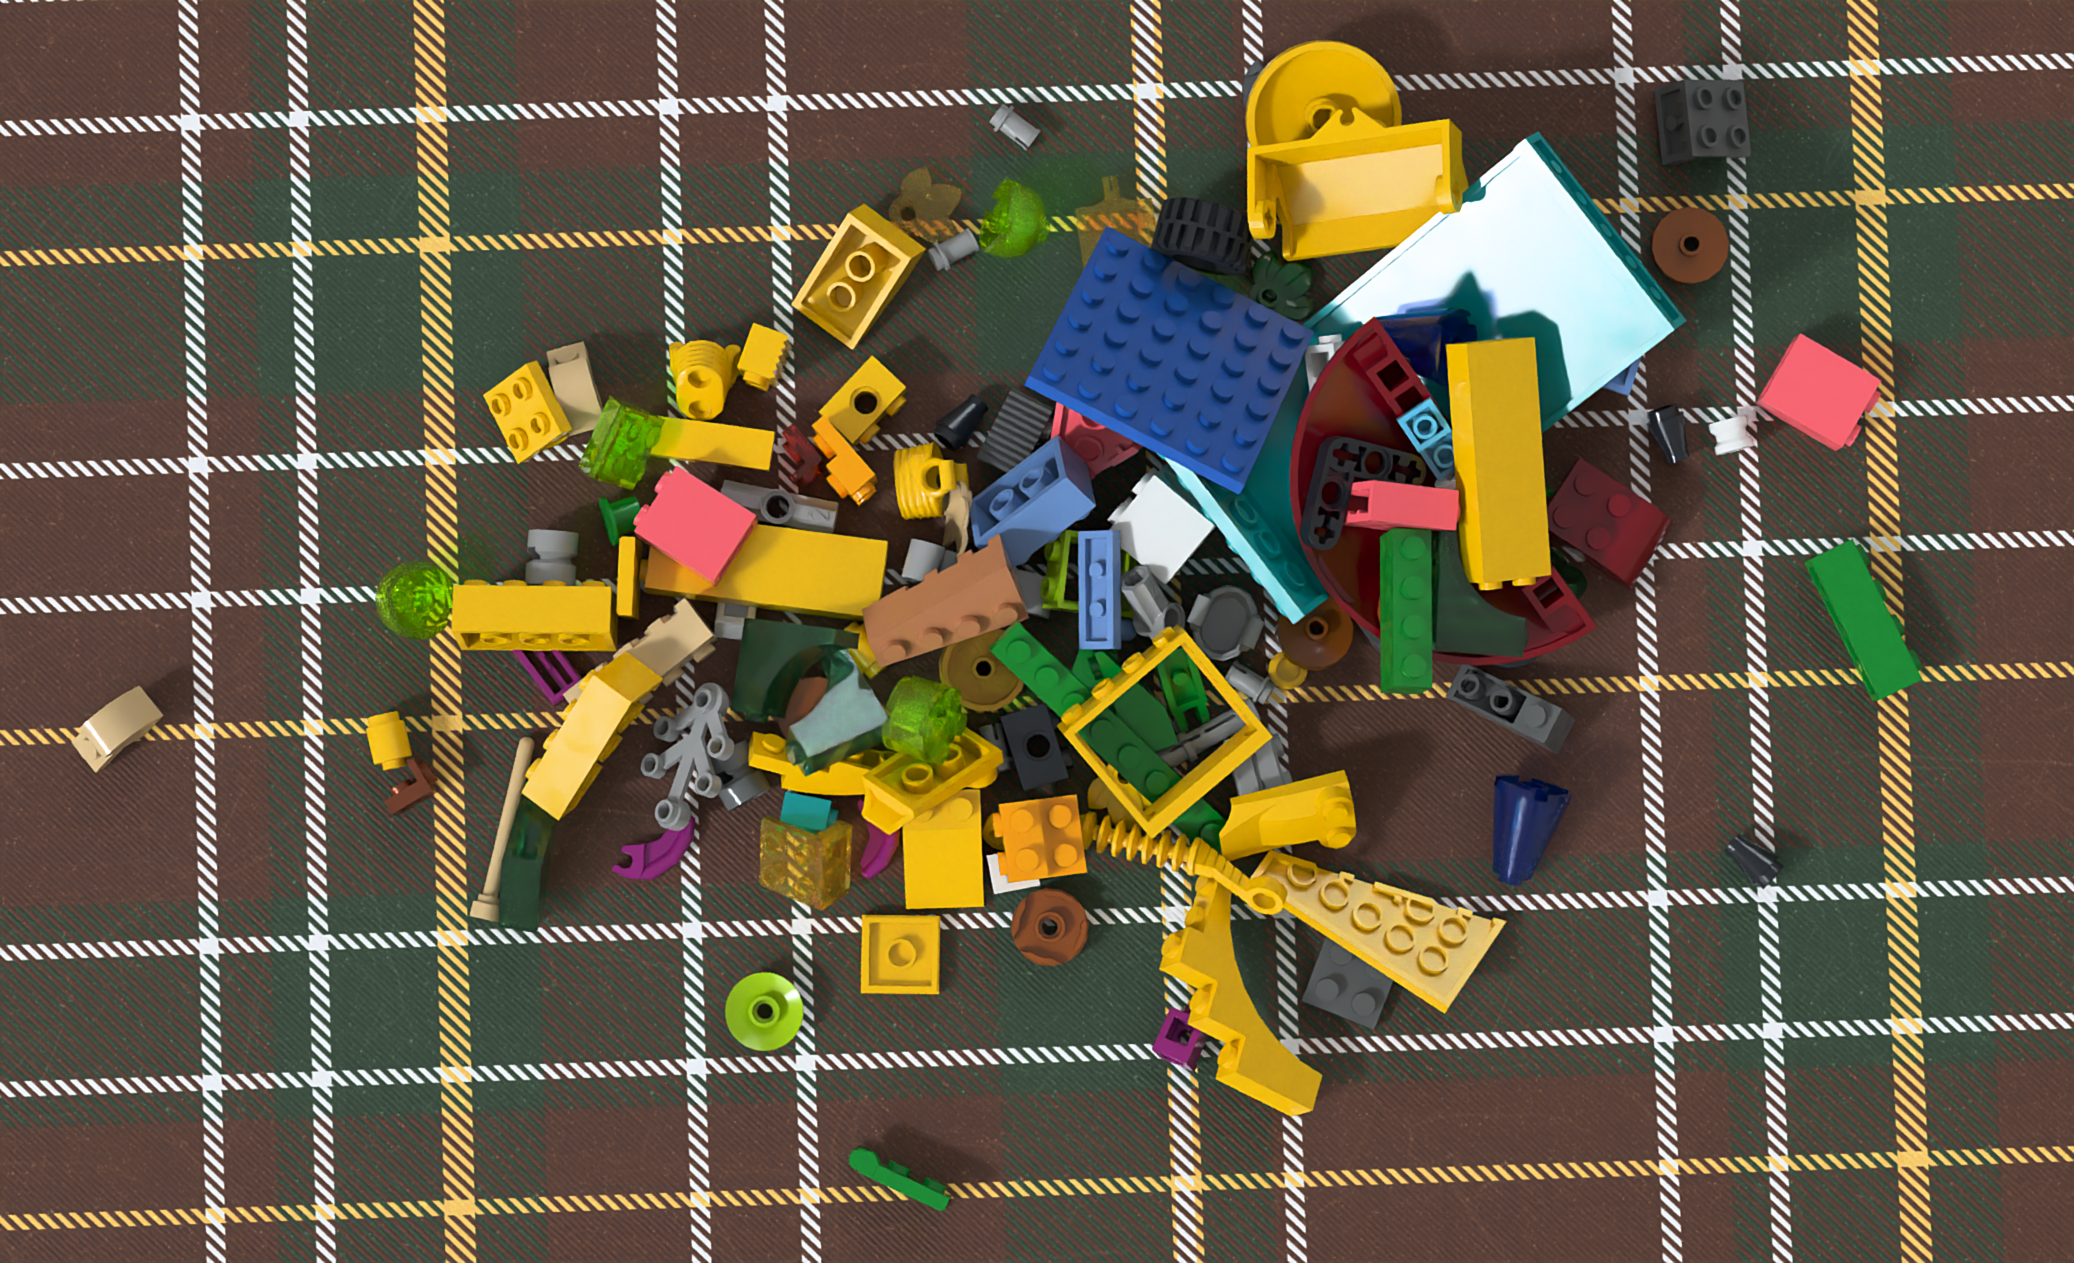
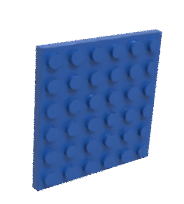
M1106 226L1024 386L1240 494L1314 331Z

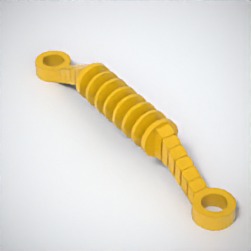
M1089 811L1087 814L1079 815L1084 850H1088L1092 841L1096 840L1097 853L1102 854L1107 845L1111 844L1112 856L1116 858L1119 856L1122 848L1125 847L1127 860L1132 861L1137 852L1141 851L1142 864L1145 865L1149 863L1153 854L1156 855L1158 868H1163L1167 859L1170 858L1172 871L1177 872L1182 863L1186 862L1188 875L1194 876L1197 874L1210 878L1213 877L1257 912L1272 915L1277 914L1283 908L1287 897V890L1281 882L1267 876H1259L1250 880L1236 867L1234 868V865L1229 861H1226L1221 854L1218 855V852L1203 841V838L1196 837L1191 846L1187 847L1186 834L1181 833L1177 841L1172 843L1171 831L1167 829L1160 840L1157 839V835L1151 839L1147 833L1145 836H1142L1141 826L1138 822L1134 824L1129 833L1127 832L1125 819H1120L1116 828L1112 829L1111 816L1106 815L1101 824L1097 825L1095 812ZM991 814L987 818L982 830L983 839L993 848L1004 851L1002 836L995 837ZM1261 893L1270 895L1272 898L1263 896Z

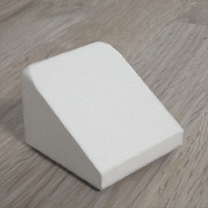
M718 602L714 634L720 638L753 641L757 608Z

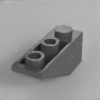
M1461 665L1445 696L1556 754L1559 753L1575 722V719L1562 708L1470 665Z

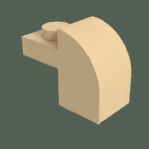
M584 341L547 351L548 370L555 397L572 428L568 432L569 436L607 426L601 398L593 379Z
M137 686L107 704L80 727L82 732L71 743L96 773L105 768L125 746L145 736L164 715L143 689Z

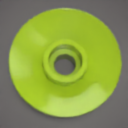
M761 972L743 978L733 987L726 1001L725 1018L730 1032L741 1044L754 1050L770 1051L786 1045L795 1037L803 1021V1002L798 990L789 980L778 974ZM764 1003L769 1004L773 1010L771 1017L767 1019L760 1017L758 1014L759 1006Z

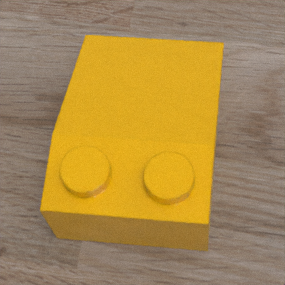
M863 204L847 214L791 305L843 344L854 350L908 279L926 248L866 204Z
M980 789L960 790L903 826L906 909L984 907Z

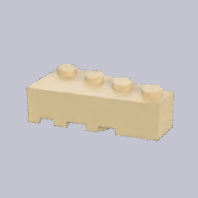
M686 598L674 606L677 610L672 616L668 614L663 618H658L647 627L648 629L644 632L646 636L640 640L636 638L628 642L613 655V658L616 659L627 651L662 677V682L667 687L685 673L681 668L693 658L699 663L716 650L712 644L719 639L692 603ZM604 662V663L600 664V665H599L597 668H595L594 670H595L596 672H598L600 669H602L603 667H605L608 663H607V662ZM582 680L563 694L569 703L574 699L578 700L583 691L579 689ZM650 692L640 699L639 702L644 705L654 696Z

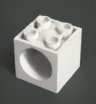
M1168 464L1159 471L1153 467L1132 489L1137 495L1133 500L1131 497H1128L1108 519L1112 524L1109 530L1120 531V547L1140 564L1147 566L1150 572L1165 585L1179 572L1217 526L1206 518L1200 503L1190 491L1182 487L1177 479L1176 472Z

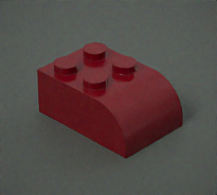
M1582 458L1574 461L1555 490L1554 496H1551L1546 504L1549 538L1629 590L1633 587L1673 525L1671 519L1654 505Z

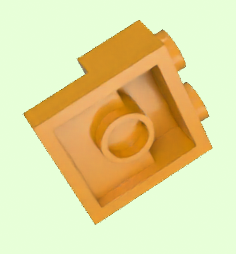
M823 415L812 425L817 434L812 439L829 460L834 455L836 456L826 465L830 473L826 479L842 499L849 495L860 506L877 491L874 486L878 482L877 477Z
M1077 794L999 804V813H992L995 837L1002 836L1004 852L997 853L1000 876L1008 875V883L1087 873Z

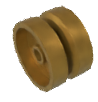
M996 629L943 648L939 659V677L946 693L959 705L978 712L995 711L1010 704L1022 691L1024 683L989 649L1004 633V630ZM980 661L988 662L987 666L991 669L988 675L982 674L980 676L977 673L976 666Z

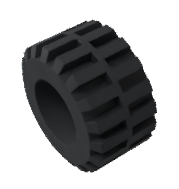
M1175 197L1166 199L1162 203L1151 248L1163 256L1171 258L1193 270L1215 275L1231 276L1245 272L1254 238L1251 235L1248 217L1245 214L1230 207L1202 199Z

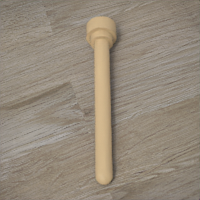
M523 737L519 741L483 895L479 894L477 901H473L469 915L472 917L499 923L501 921L503 907H500L502 899H499L498 895L523 795L521 792L526 783L525 774L529 769L534 749V741L530 737Z

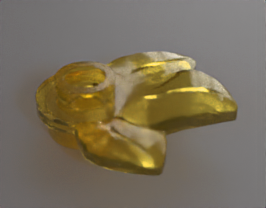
M926 167L914 170L904 178L901 184V195L890 205V223L905 234L916 232L927 242H944L958 234L956 226L948 216L958 206L962 191L948 184L932 185L931 177ZM910 208L915 211L916 215L912 221H904L900 215L904 209Z

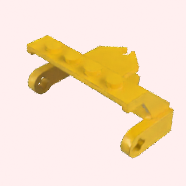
M1354 107L1351 110L1355 117L1352 124L1350 122L1342 123L1345 113L1339 109L1310 139L1247 148V215L1251 235L1255 240L1273 238L1276 232L1277 212L1282 225V253L1287 261L1398 247L1437 213L1441 212V214L1446 215L1461 211L1463 192L1469 188L1462 160V132L1450 119L1387 127L1382 120L1371 119Z

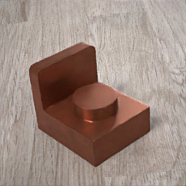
M415 757L406 761L417 782L412 784L411 780L408 779L390 790L392 797L385 800L384 803L391 815L399 816L438 792L433 784L438 781V778L427 761L421 763Z

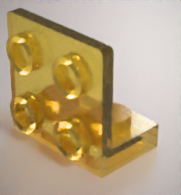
M764 817L761 819L760 885L817 910H824L850 892L852 825L839 820L815 835L773 817Z

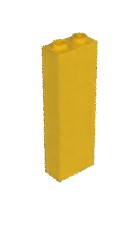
M1535 337L1446 344L1456 490L1459 491L1458 502L1461 506L1458 523L1463 582L1478 583L1479 590L1503 588L1502 581L1512 580V585L1514 586L1536 584V577L1551 575Z
M757 524L717 587L651 546L649 558L641 560L639 582L645 583L644 588L647 594L716 603L721 602L731 605L751 606L864 622L862 609L882 599L889 547L888 541Z

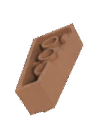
M1000 534L987 540L988 546L978 552L973 553L970 549L957 557L958 563L941 572L934 569L923 575V581L911 589L904 586L862 609L868 643L880 668L1011 625L1015 620L1021 622L1029 619L1021 584Z

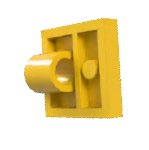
M537 360L525 364L483 395L518 464L530 460L538 453L556 446L569 437L568 432L572 428Z

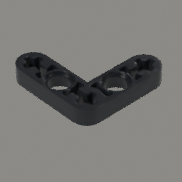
M1343 436L1327 437L1321 443L1318 450L1301 520L1300 537L1302 542L1306 546L1318 550H1328L1337 544L1354 477L1369 481L1377 480L1420 486L1426 477L1427 469L1425 462L1415 454ZM1334 449L1354 454L1353 460L1349 461L1334 457ZM1371 452H1376L1380 458V466L1376 472L1370 474L1366 470L1365 460ZM1393 464L1407 466L1412 469L1411 475L1405 476L1401 473L1392 472ZM1333 482L1337 489V495L1331 503L1326 504L1322 499V489L1327 483ZM1318 510L1331 511V515L1318 514ZM1315 527L1326 529L1325 536L1315 535Z

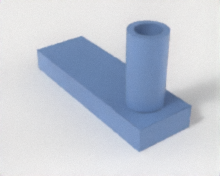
M1078 531L1079 649H1121V641H1131L1137 632L1133 626L1132 619L1121 618L1120 531Z

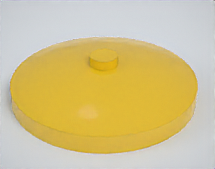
M1315 40L1295 45L1271 60L1258 75L1252 86L1245 114L1249 144L1251 147L1310 139L1339 109L1345 113L1342 123L1350 122L1352 124L1355 117L1351 110L1354 107L1371 119L1382 120L1387 127L1401 126L1402 112L1398 92L1385 69L1372 56L1356 46L1334 40Z

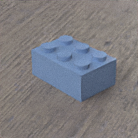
M1056 435L972 499L970 519L975 546L981 550L988 546L987 540L1000 534L1013 567L1024 564L1031 554L1046 543L1055 541L1063 530L1075 521H1080L1087 517L1096 506L1087 463L1060 436Z

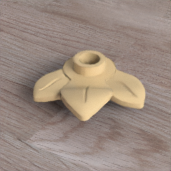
M961 481L956 482V490L949 491L942 499V511L946 515L943 547H948L955 540L957 546L955 558L965 553L968 545L967 527L972 505V492L967 490L966 483Z

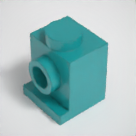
M785 792L778 830L788 832L790 824L796 826L795 834L817 838L819 830L834 833L839 810L832 809L833 801Z

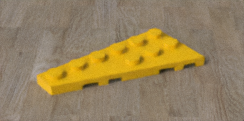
M1273 850L1268 852L1250 877V880L1259 876L1277 879L1287 890V897L1283 905L1285 910L1444 1014L1507 922L1495 917L1489 920L1472 915V910L1458 907L1456 910L1439 905L1432 898L1376 881L1374 885L1354 879L1355 875L1343 871L1337 874L1317 868L1316 863ZM1261 893V894H1263V895L1266 896V897L1272 898L1270 895H1267V894H1265V893Z

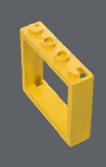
M1178 624L1173 628L1166 627L1153 638V645L1142 654L1137 652L1130 656L1122 664L1123 670L1112 680L1106 678L1099 682L1091 691L1093 696L1082 705L1077 703L1067 709L1061 716L1062 722L1057 725L1059 730L1151 839L1273 737L1187 632ZM1181 646L1246 725L1143 811L1078 734V731L1175 649Z

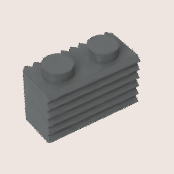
M1012 388L977 455V460L1006 474L1034 453L1033 451L1040 438L1047 442L1052 433L1054 419L1051 416L1054 409Z

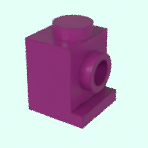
M1185 1006L1183 1011L1170 1007L1152 1050L1159 1058L1195 1072L1198 1066L1196 1064L1209 1035L1187 1024L1191 1013L1188 1006ZM1184 1033H1192L1188 1043L1181 1044L1182 1035Z

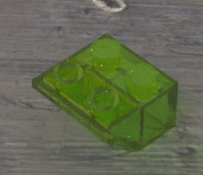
M609 396L578 467L593 479L634 490L636 483L640 481L644 474L645 463L652 448L660 439L661 428L665 419L629 401Z

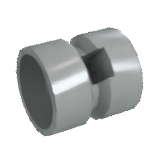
M528 530L527 552L533 557L531 561L526 563L525 582L527 585L542 586L544 581L557 580L565 582L566 586H575L577 567L571 563V559L578 555L579 534L557 530Z

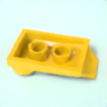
M950 717L862 776L865 798L861 814L867 821L890 836L919 815L963 788L982 789L992 784L998 775L997 766L1004 762L1002 750Z
M1345 770L1230 798L1231 812L1225 826L1219 833L1222 856L1226 861L1314 840H1319L1321 845L1329 848L1338 849L1345 847L1356 835L1354 804Z

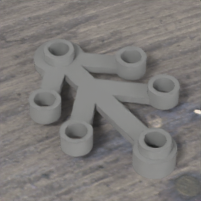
M703 684L696 691L692 705L673 718L660 717L654 725V735L656 738L673 742L677 739L681 730L693 723L689 735L661 755L647 754L641 763V771L645 776L660 779L665 775L667 769L680 761L668 798L660 801L655 808V818L663 828L681 831L689 823L691 810L689 805L683 800L695 765L698 771L694 784L695 791L699 795L713 798L720 792L721 780L715 774L710 756L722 761L729 759L734 751V743L732 739L728 738L722 718L728 710L729 697L718 684ZM709 727L712 738L707 746L705 736Z

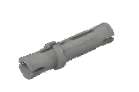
M1247 698L1244 701L1245 704L1260 721L1261 719L1255 706ZM1230 709L1187 734L1184 732L1177 734V744L1156 751V753L1172 768H1175L1187 760L1190 762L1197 760L1199 753L1229 738L1246 724L1233 709Z

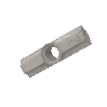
M724 480L721 493L754 513L759 522L769 523L776 527L784 526L813 532L834 533L839 503L788 493L782 489H769ZM783 498L788 501L789 510L784 517L774 518L769 515L768 506L773 499Z
M1136 566L1134 569L1124 572L1121 577V590L1134 610L1133 626L1139 635L1149 636L1153 640L1166 627L1173 628L1178 624L1184 629L1185 612L1182 606L1178 603L1168 602L1147 566Z

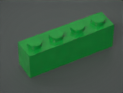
M1392 528L1380 536L1381 693L1421 694L1432 688L1431 530Z
M1853 539L1805 561L1804 564L1872 701L1881 700L1922 680L1918 672L1922 670L1921 662L1913 649H1907L1901 637L1905 635L1904 628L1895 614L1890 615L1884 603L1887 600V594L1878 579H1872L1866 567L1870 565V561L1862 545H1855Z

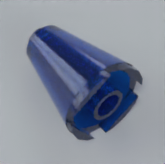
M1461 308L1376 316L1415 373L1441 386L1449 387L1446 344L1477 341L1476 325L1469 324L1466 317L1471 316L1469 311Z
M1498 774L1494 782L1492 871L1499 875V881L1509 885L1521 886L1522 881L1531 880L1570 804L1572 794H1568L1569 791L1565 788L1543 780L1532 778L1531 782L1519 781L1520 775Z

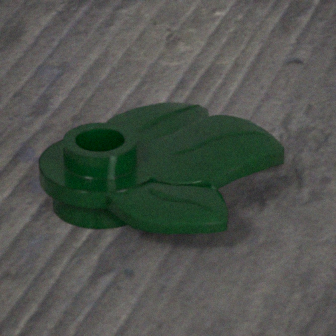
M1272 250L1261 255L1251 270L1254 286L1249 291L1247 298L1295 322L1310 316L1314 312L1315 307L1304 294L1313 282L1312 267L1299 262L1288 263L1283 266L1277 254ZM1262 294L1270 295L1274 303L1268 304L1264 302Z

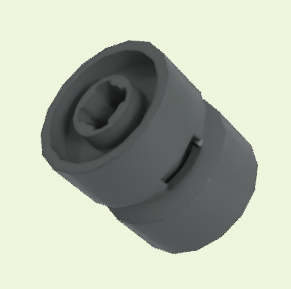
M746 740L735 744L732 756L725 761L711 757L715 774L721 780V789L718 795L728 812L772 789L763 770L749 766V747Z

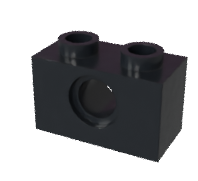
M1042 703L1001 716L1024 792L1069 778L1067 770L1074 768L1067 746L1059 748L1055 733L1060 731L1057 727L1060 722L1057 714L1052 709L1047 710L1046 704ZM1035 735L1044 736L1050 743L1049 752L1040 758L1033 757L1027 750L1029 739Z

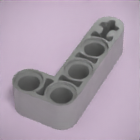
M911 539L901 578L911 583L920 584L924 579L923 575L937 569L941 572L958 563L957 558H955L957 552L946 550L945 547L926 541ZM1014 568L1022 587L1028 614L1049 619L1051 609L1042 608L1043 599L1040 595L1041 582L1045 576Z

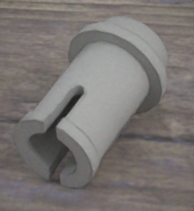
M1002 104L990 120V123L995 126L993 130L995 132L998 130L1002 131L1026 151L1041 130L1036 129L1013 111L1015 107L1011 105L1008 108Z
M967 228L940 244L937 242L932 243L933 247L927 250L937 271L943 268L947 271L950 269V264L973 252L979 251V246L974 235Z
M1237 660L1225 676V680L1231 686L1253 698L1251 702L1254 704L1259 702L1264 705L1275 687L1270 682L1271 678L1269 676L1264 679L1241 665Z
M996 723L994 724L995 726H992V724L978 728L981 737L1002 750L1004 762L997 766V773L1011 770L1010 762L1014 760L1013 757L1008 755L1003 724Z

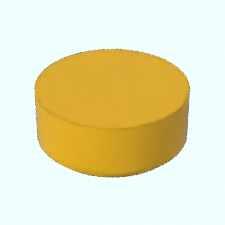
M1282 651L1271 659L1268 665V675L1276 687L1291 690L1304 682L1307 670L1290 663Z

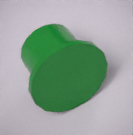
M604 496L599 498L601 519L608 539L613 546L618 545L619 536L632 533L637 526L633 522L641 509L635 496L610 503Z

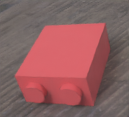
M1800 333L1791 341L1755 405L1836 451L1842 448L1844 444L1850 447L1862 427L1856 423L1863 411L1870 413L1877 403L1881 393L1876 391L1881 380Z
M676 466L672 474L666 471L660 478L654 490L658 495L651 506L645 504L636 515L633 524L637 527L634 532L637 538L717 587L757 525V516Z
M1377 480L1355 482L1352 484L1343 525L1388 531L1392 528L1431 530V533L1455 531L1461 514V506L1458 502L1459 491Z

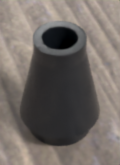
M971 394L967 400L936 421L937 427L933 434L946 448L957 452L960 447L965 448L983 415L989 409L979 397Z
M1677 404L1666 405L1648 412L1649 422L1646 425L1665 455L1667 463H1675L1690 457L1687 449L1683 411L1679 412Z
M1740 833L1724 850L1731 856L1753 886L1757 884L1763 890L1784 867L1777 861L1779 856L1751 842Z

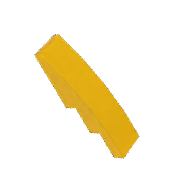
M624 412L618 451L693 463L702 462L770 472L776 433L718 423Z

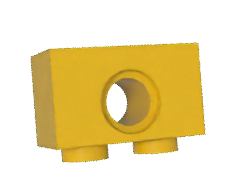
M872 355L827 402L819 413L821 417L824 415L853 447L860 441L866 445L881 429L876 424L886 414L893 417L907 402V399L903 397L907 392V388ZM865 394L872 395L877 400L876 409L869 414H862L855 408L856 400Z

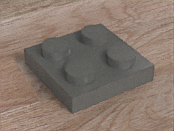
M1325 936L1300 1001L1368 1028L1375 1029L1393 980Z

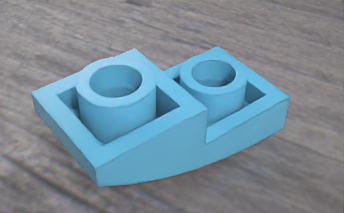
M1430 397L1397 418L1398 423L1416 450L1420 452L1438 481L1455 471L1452 428Z

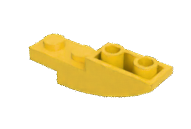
M753 731L748 743L749 766L781 774V788L821 795L865 794L862 776L896 754L892 751H879L867 748L854 741L845 742L837 739H832L827 751L813 744H800L785 740L775 734H762Z

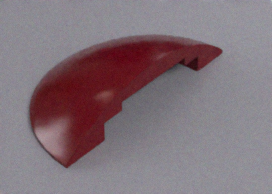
M1374 315L1357 329L1334 353L1320 372L1307 396L1298 419L1292 443L1289 486L1295 527L1301 546L1314 573L1325 590L1343 611L1360 626L1381 639L1380 622L1377 615L1380 598V536L1388 532V530L1343 525L1337 544L1328 550L1310 548L1302 542L1300 537L1301 520L1318 450L1321 443L1327 437L1343 436L1415 454L1422 458L1427 469L1425 480L1420 486L1436 488L1434 485L1437 480L1436 476L1420 452L1416 450L1398 423L1397 418L1430 397L1452 428L1451 422ZM1334 449L1333 456L1338 459L1353 460L1354 454L1339 449ZM1371 452L1365 460L1366 470L1370 474L1376 472L1380 466V458L1376 452ZM1393 464L1391 470L1405 476H1410L1412 473V469L1407 466ZM1354 477L1353 483L1369 480ZM1333 482L1327 483L1322 489V499L1326 504H1329L1337 495V489ZM1319 509L1318 514L1330 516L1331 511ZM1315 527L1314 534L1324 537L1326 529ZM1451 531L1431 533V557L1441 544L1439 541L1440 537L1446 533L1450 534ZM1460 563L1449 578L1451 583L1448 586L1449 590L1453 593L1457 607L1456 622L1448 636L1432 648V660L1464 665H1492L1526 660L1552 652L1574 642L1597 628V626L1552 563L1551 575L1536 577V584L1514 586L1512 585V580L1502 581L1503 588L1494 590H1479L1478 583L1463 582L1462 565Z

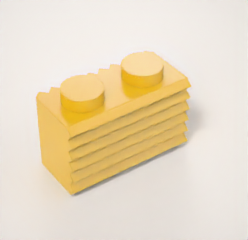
M753 323L737 365L743 380L746 381L745 384L763 391H767L769 386H779L777 380L782 378L780 373L785 371L783 365L787 364L785 358L790 357L788 351L793 349L786 334Z

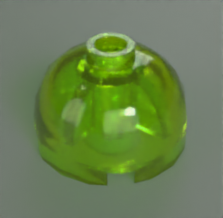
M1007 178L1000 182L991 197L998 201L992 212L986 209L980 230V247L985 249L983 252L1005 259L1021 258L1031 252L1038 242L1043 243L1049 232L1050 222L1046 220V209L1043 200L1035 190Z
M410 561L397 564L385 573L377 586L375 595L377 613L383 624L399 636L417 640L432 638L444 630L449 623L446 619L453 604V583L448 573L431 563Z

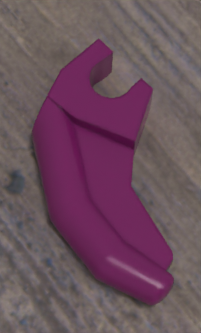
M860 799L857 805L862 813L864 801ZM865 819L870 839L860 865L863 868L861 870L862 875L871 879L884 870L891 861L899 846L900 829L889 836Z
M691 816L689 823L681 831L667 829L657 841L639 845H623L621 851L631 855L632 864L628 868L614 864L612 871L626 878L654 880L681 861L694 839L695 818Z

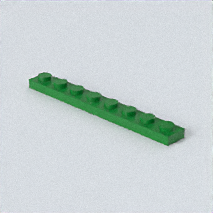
M1015 620L989 647L990 651L1060 718L1071 706L1077 703L1082 705L1093 696L1091 690L1018 620ZM1109 707L1105 708L1078 731V734L1151 804L1183 778ZM1202 796L1172 823L1182 833L1186 834L1190 841L1193 842L1196 837H1200L1217 852L1221 849L1219 833L1225 826L1227 819Z

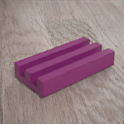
M512 650L555 707L565 699L563 694L583 679L562 651L551 650L574 680L569 685L543 651H533L561 688V691L555 694L522 650Z

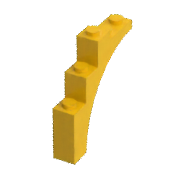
M1200 875L1195 884V891L1197 893L1193 906L1185 918L1186 928L1169 934L1165 939L1161 949L1163 958L1159 969L1197 988V991L1190 1000L1189 1008L1191 1013L1187 1024L1225 1043V1046L1218 1055L1217 1062L1219 1067L1216 1080L1291 1117L1313 1111L1322 1074L1298 1060L1276 1039L1258 1015L1245 990L1235 960L1230 929L1232 891L1217 882L1213 877Z

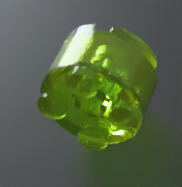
M912 675L913 678L906 676L898 682L889 697L886 709L892 711L890 722L882 723L883 743L886 748L929 763L942 765L947 759L949 745L953 742L955 735H962L967 724V715L961 713V691L923 677Z

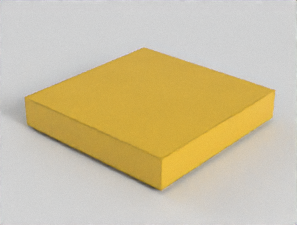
M621 536L619 539L616 613L625 620H639L641 584L639 582V571L642 560V542L636 537Z
M862 915L861 993L939 994L940 916Z

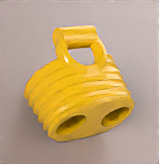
M705 340L690 341L686 345L681 342L671 343L669 346L670 371L673 374V380L676 385L678 409L688 418L698 421L715 418L723 411L728 391L735 384L737 376L740 375L737 367L741 357L740 347L728 345L724 349L715 342Z
M935 442L925 443L924 445L919 444L917 447H905L894 452L893 467L897 501L901 515L905 520L911 518L913 520L915 518L922 519L923 517L927 519L930 517L936 518L937 516L944 517L945 515L942 511L943 496L949 491L957 489V481L965 482L967 490L970 491L967 464L954 463V460H943L940 448ZM938 474H940V488L936 483Z

